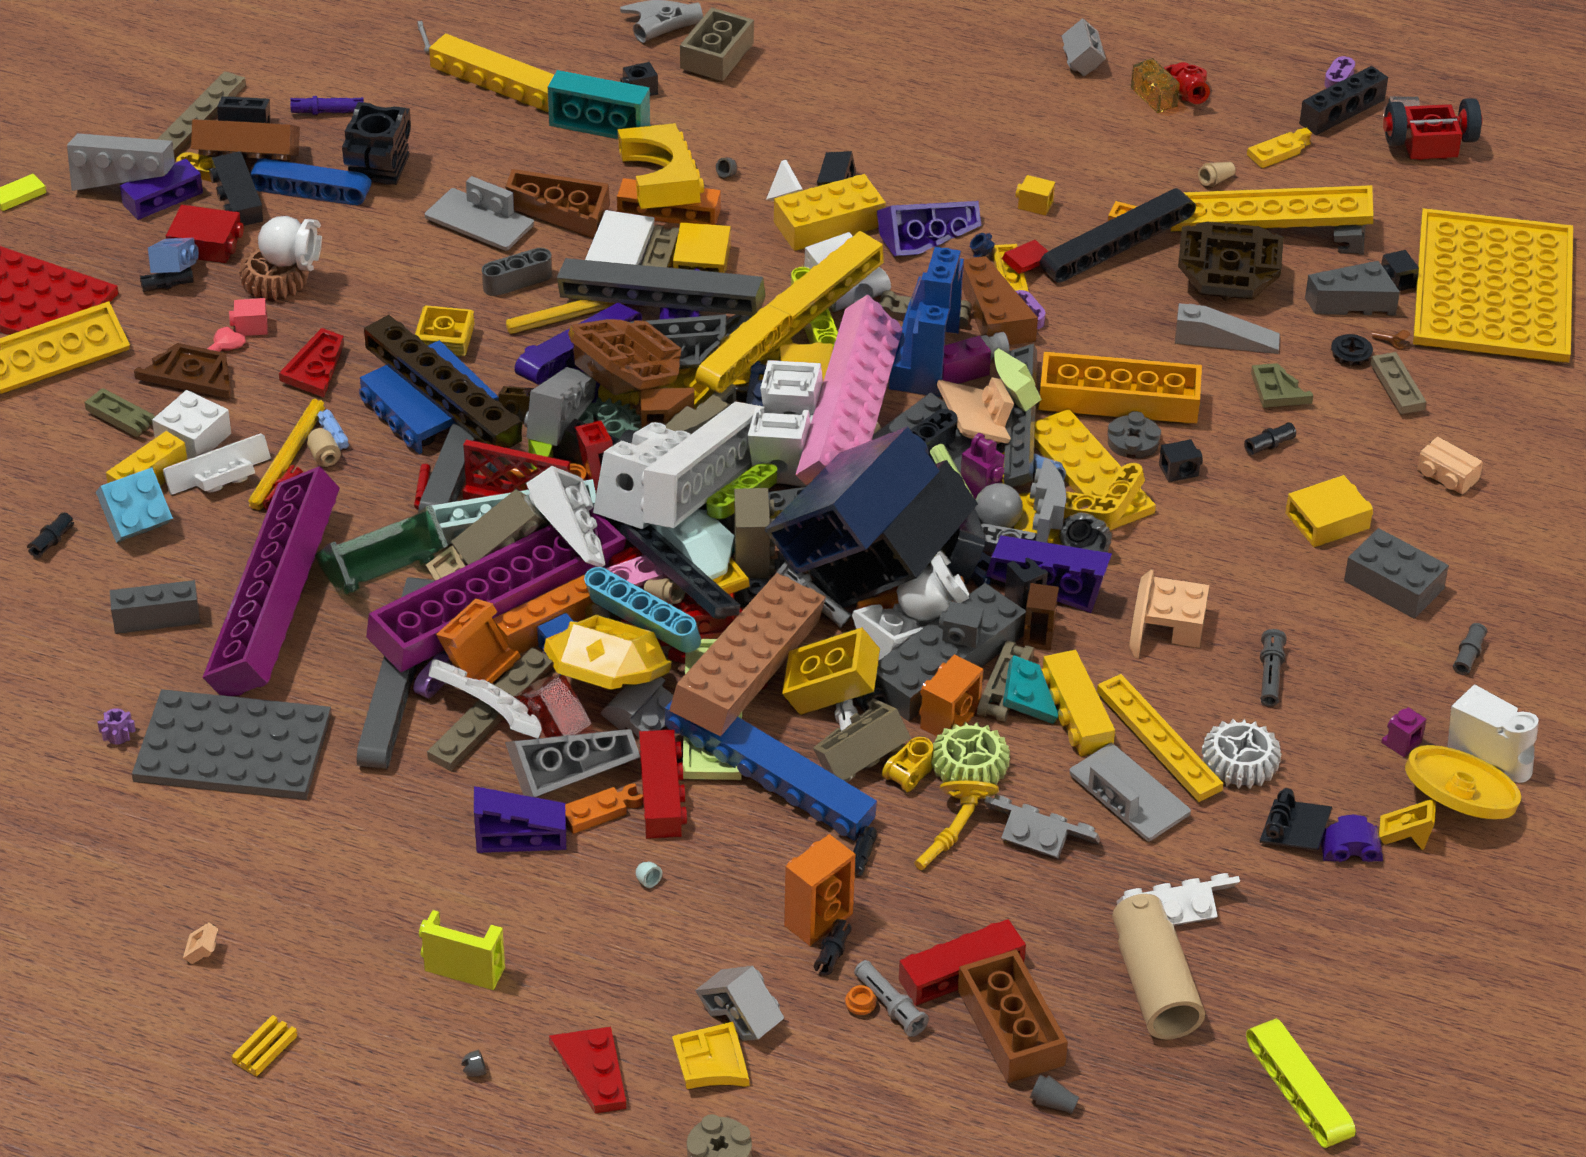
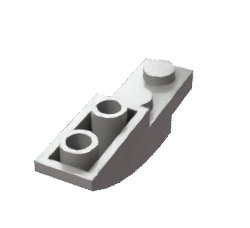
M1044 459L1042 468L1036 469L1034 483H1032L1030 499H1035L1033 510L1037 511L1034 515L1032 530H1037L1036 541L1045 543L1048 541L1051 528L1062 530L1066 503L1064 481L1050 459Z

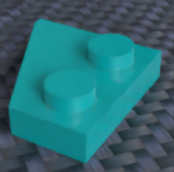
M1013 655L1008 665L1003 706L1053 724L1058 718V712L1040 665Z

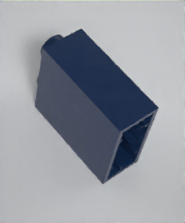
M907 426L839 453L764 530L796 574L866 550L939 473V469L929 457L926 443L919 436L913 434Z

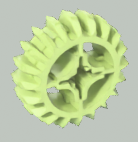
M964 722L961 727L953 724L951 730L944 728L942 735H937L935 743H933L931 764L936 776L941 777L943 783L950 781H980L997 785L999 779H1004V775L1009 767L1010 750L1009 746L1006 745L1005 737H1000L998 730L990 731L989 725L983 728L979 727L977 722L974 726Z

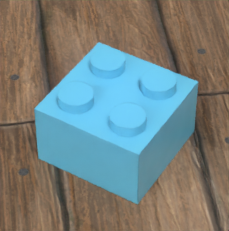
M153 468L101 485L96 491L116 543L164 526L173 519Z

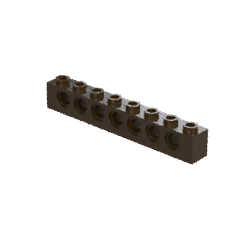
M387 315L364 327L365 348L478 441L504 448H511L522 441V422L517 415L510 413L499 401L489 396L483 388H479L466 374L458 371L450 361H446L435 349L427 346L417 335L406 329L401 322Z

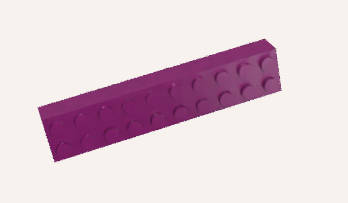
M320 466L282 481L277 485L202 677L219 695L239 696L256 687H263L271 678L272 669L278 659L281 645L286 638L288 626L293 619L294 610L297 602L300 600L304 583L308 579L307 575L315 560L316 551L322 541L323 532L329 522V516L336 503V497L340 489Z
M594 508L589 510L590 517H593L597 523V527L593 529V532L600 539L605 565L602 568L611 567L609 560L612 556L624 551L626 538L602 515L593 513ZM551 524L369 613L366 638L400 672H403L445 651L436 634L473 600L479 599L493 603L497 610V613L492 617L493 619L585 575L587 571L598 566L585 562Z

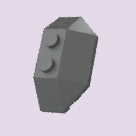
M726 315L646 321L682 348L679 369L698 368L726 339Z

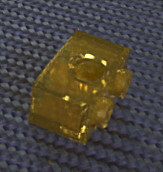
M1154 58L1133 65L1131 89L1156 113L1177 107L1180 83Z

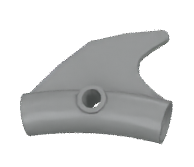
M649 0L620 7L621 13L637 14L641 17L633 25V32L635 37L642 43L662 34L670 33L673 30L698 24L703 18L699 2L684 4L665 0Z

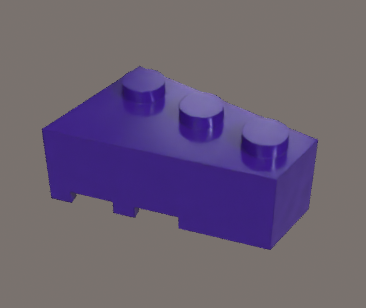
M474 786V824L477 853L567 850L565 803Z

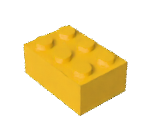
M862 627L789 651L782 694L796 711L802 715L874 692L880 648Z

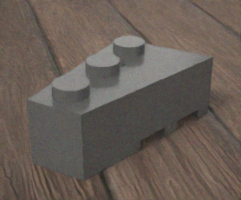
M1374 261L1309 274L1305 299L1315 314L1347 315L1348 311H1363V315H1372V311H1387L1388 315L1396 316L1400 292L1381 263Z

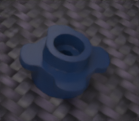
M979 233L971 240L970 248L975 252L974 257L986 256L994 248L995 243L991 240L992 235L990 233Z

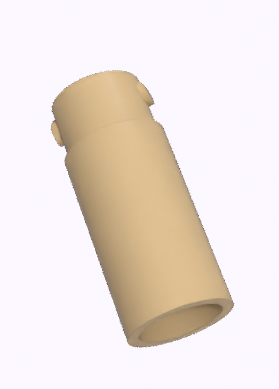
M1137 894L1124 899L1115 907L1112 918L1119 936L1118 945L1147 1029L1152 1036L1158 1039H1176L1188 1035L1202 1024L1205 1018V1011L1174 925L1168 920L1162 901L1157 896Z

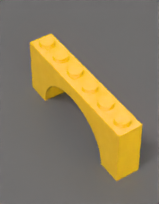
M676 123L617 129L619 154L622 161H645L664 166L663 169L656 172L636 176L637 200L641 209L701 203L700 193H704L703 179L700 178L699 169H696L695 160L692 159L691 151L688 150L687 141H684L683 132H679Z

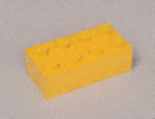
M862 174L774 198V223L792 249L796 251L848 232L854 235L859 231L865 232L879 228L877 210L885 208L886 202L867 176Z

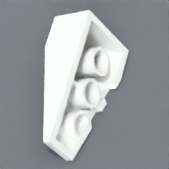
M551 466L526 484L530 491L529 498L532 504L538 508L585 562L603 567L605 561L601 542L593 532V529L597 527V523L593 517H590L589 510L593 508L592 500L583 479Z
M894 604L893 609H883L881 605H870L855 610L852 614L856 629L863 627L880 648L879 660L935 620L923 621L914 619L901 609L900 604Z

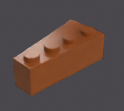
M512 169L505 186L506 190L513 192L514 210L593 239L605 210H608L610 206L608 183Z
M986 256L964 259L962 289L967 301L972 305L971 312L981 336L987 335L992 337L995 333L1004 332L1009 345L1035 342L1038 317Z

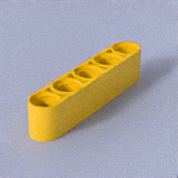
M772 305L765 306L701 363L696 372V382L718 393L725 391L790 331L793 324V316Z

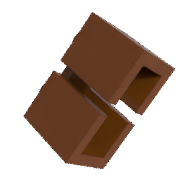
M1031 583L1026 606L1023 647L1027 645L1037 649L1051 650L1056 623L1059 587Z

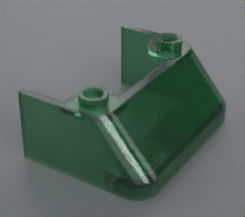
M431 504L412 517L338 545H336L335 541L331 542L317 552L315 558L337 592L343 590L346 595L359 590V584L412 563L419 561L420 566L429 563L435 558V554L448 546V543Z

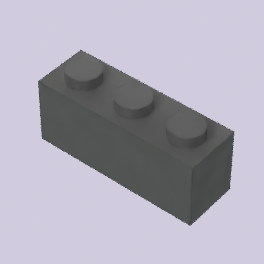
M195 580L110 590L115 634L200 624Z

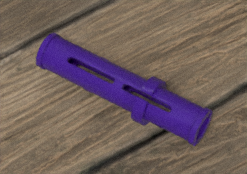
M312 96V98H290L291 114L354 113L357 103L364 102V97L318 98L317 96Z

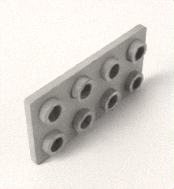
M473 176L466 181V193L451 188L425 212V219L505 251H508L534 226L533 219L514 212L513 192Z
M1109 743L1070 768L1069 774L1146 841L1153 840L1191 814V809L1113 743Z

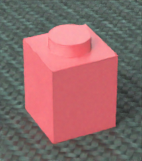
M265 298L234 300V310L229 311L230 326H235L236 333L244 336L268 335Z

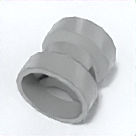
M1004 332L995 333L992 337L987 335L980 336L991 350V360L995 357L994 351L998 348L1009 354V343Z

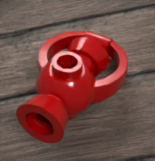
M1186 62L1171 64L1162 68L1161 81L1166 86L1177 89L1178 93L1182 95V100L1190 101L1193 104H1201L1208 99L1210 88L1206 84L1207 71Z

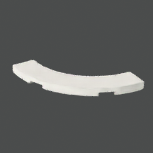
M432 659L429 667L430 677L453 685L484 701L508 721L510 729L539 738L542 730L539 720L535 715L529 716L527 714L529 709L519 700L485 680L466 677L467 672L437 659Z

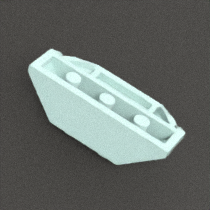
M697 509L675 528L650 524L712 580L727 573L735 536L717 519L709 517L707 510Z

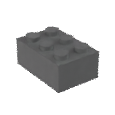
M1378 528L1348 557L1344 581L1415 619L1444 590L1449 565Z

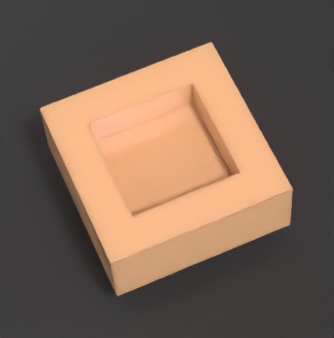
M207 923L191 933L183 959L194 964L203 957H209L216 947L215 939L218 928L211 923Z

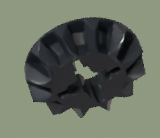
M1344 334L1333 340L1331 351H1333L1334 358H1339L1340 363L1348 362L1350 366L1353 363L1362 365L1363 361L1370 360L1373 346L1362 336ZM1350 347H1353L1354 352H1349Z

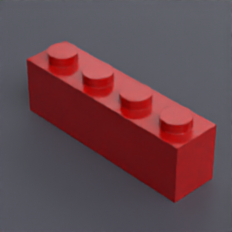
M674 730L639 731L646 839L682 837L681 825L687 824L686 807H680V802H685V786L679 785L678 782L683 780V763H677V759H682L681 741H675Z
M1009 919L998 923H992L978 931L963 934L949 942L937 944L920 953L910 954L904 959L899 960L898 980L915 1006L958 990L960 966L1013 950H1017L1023 962H1025L1026 944Z

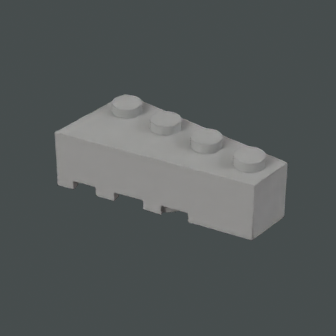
M77 133L67 144L72 191L165 176L175 164L173 141Z
M567 367L531 390L529 411L524 421V426L527 427L526 438L557 446L562 440L564 430L574 418L578 420L595 398L596 381L583 371Z
M631 729L505 742L524 796L530 797L542 795L640 757Z

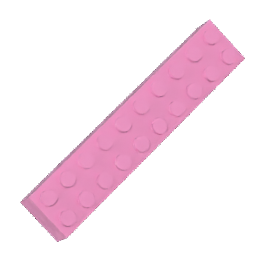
M869 295L864 296L844 311L795 474L805 485H808L839 453L872 440L903 328L897 320L892 319L883 310L882 306Z

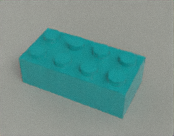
M557 70L548 85L549 126L618 139L617 129L650 126V88Z

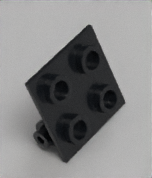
M1284 788L1278 793L1277 799H1274L1259 841L1260 843L1318 851L1333 808L1332 806L1296 802L1294 792L1289 788Z

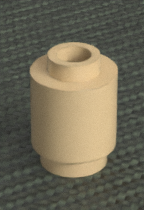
M317 428L310 432L307 446L316 463L322 467L335 464L340 459L341 451L332 434L323 428Z

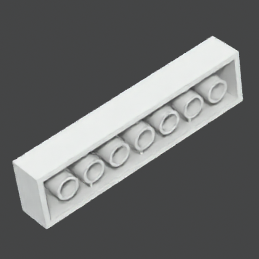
M734 402L644 469L641 477V483L644 486V497L641 501L643 522L675 528L704 505L708 497L752 466L748 441L751 421L755 407H761V413H765V407Z

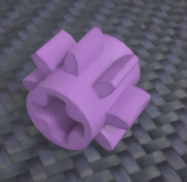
M111 709L104 712V720L98 721V729L102 733L103 741L108 740L112 744H122L129 741V732H136L134 720L131 719V713H125L121 709Z

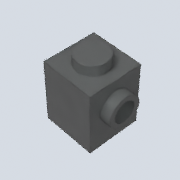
M951 601L947 612L942 611L939 620V628L943 629L942 641L976 648L983 629L984 608Z

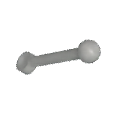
M417 21L418 30L425 44L424 51L429 54V47L431 45L426 36L423 22Z

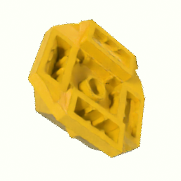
M594 615L580 622L570 621L565 631L546 638L544 651L548 658L554 662L553 667L558 674L607 689L621 688L622 684L636 685L651 682L669 673L672 663L666 660L654 632L599 615Z

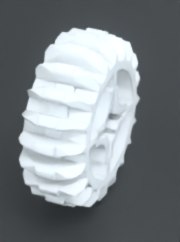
M1232 719L1229 724L1222 721L1219 727L1213 726L1210 733H1207L1204 745L1202 746L1203 762L1220 780L1225 781L1226 786L1232 783L1236 784L1238 789L1241 785H1246L1251 789L1254 783L1262 786L1264 781H1270L1273 774H1276L1281 761V750L1279 741L1275 740V734L1268 733L1266 726L1259 728L1256 721L1249 724L1246 723L1245 719L1241 723H1237Z

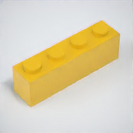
M1072 650L1044 656L1043 668L1041 670L1053 702L1058 709L1060 723L1062 726H1066L1071 746H1075L1080 757L1092 755L1109 743L1114 744L1115 728L1077 651Z

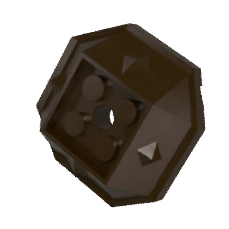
M1209 221L1198 223L1192 227L1190 225L1183 226L1178 267L1190 280L1198 294L1220 296L1225 301L1230 298L1254 300L1265 288L1280 278L1284 237L1278 234L1273 235L1268 230L1259 226Z

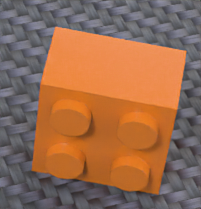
M955 654L947 663H942L935 676L931 680H926L921 688L920 728L937 736L942 735L944 728L951 730L953 724L961 727L964 722L968 723L977 713L981 699L983 668Z

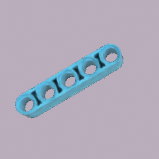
M595 567L587 571L584 581L590 598L594 603L639 628L654 632L656 638L682 652H692L699 648L701 637L695 619L692 616L605 568Z

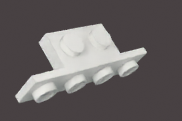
M257 434L163 469V473L171 495L195 486L207 492H215L222 489L224 484L230 482L239 483L247 480V476L255 473L253 465L269 460L271 457L265 436Z
M1228 873L1211 876V881L1200 883L1199 878L1182 881V886L1171 888L1170 883L1153 886V891L1142 893V888L1124 891V896L1117 900V905L1133 895L1152 894L1160 898L1168 920L1174 926L1215 919L1218 916L1212 891L1234 887L1240 880L1239 876L1229 878Z

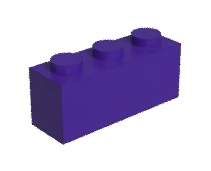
M186 158L176 162L165 176L130 181L120 185L123 206L137 220L203 193L201 173Z

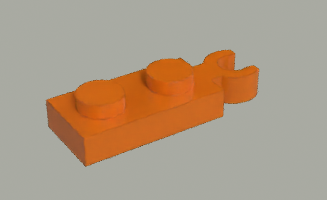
M629 784L620 792H617L615 787L570 802L565 804L566 824L572 834L627 815V807L638 808L643 805V795L632 796L637 794L636 784Z

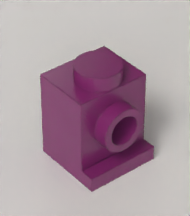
M1409 707L1400 710L1398 714H1395L1390 719L1387 725L1389 729L1388 734L1382 738L1381 743L1402 757H1406L1422 743L1427 719Z

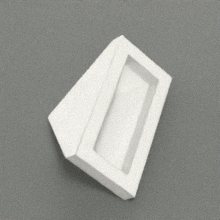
M787 160L781 161L766 200L774 202V198L803 191Z

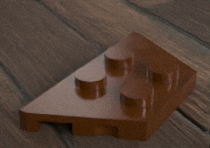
M176 343L168 348L165 353L152 358L150 366L145 369L138 367L134 370L135 379L228 399L231 397L227 356L224 352Z

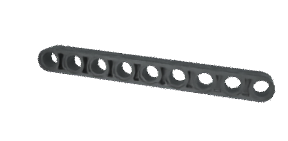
M408 577L401 597L436 580ZM384 656L357 748V766L388 769L417 665L400 672Z

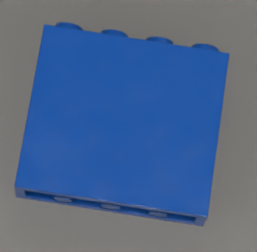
M440 340L428 345L430 348L435 349L446 361H450L458 371L466 374L479 388H483L489 396L498 401V396ZM387 365L360 377L361 389H359V395L365 404L368 403L374 409L376 415L379 418H383L389 424L391 430L397 432L403 438L405 444L408 447H412L418 454L423 453L422 440L451 427L452 424H457Z

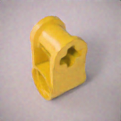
M925 737L911 739L896 755L886 762L882 771V777L899 783L906 792L913 790L917 783L932 770V742Z

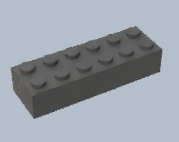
M984 583L968 595L969 599L961 603L984 608L983 629L976 648L942 641L943 629L939 628L940 617H938L878 661L875 686L885 692L887 705L896 708L900 716L907 721H911L919 715L922 705L920 691L926 680H931L935 676L942 663H947L955 654L982 668L1002 652L1007 640L1016 642L1024 636L1026 611Z

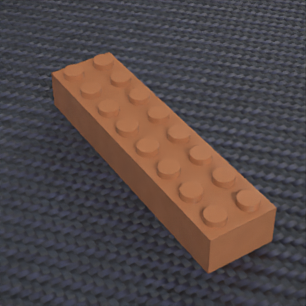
M776 573L677 683L669 711L722 736L737 716L740 715L788 659L789 651L796 649L818 624L826 596L791 580L787 576Z

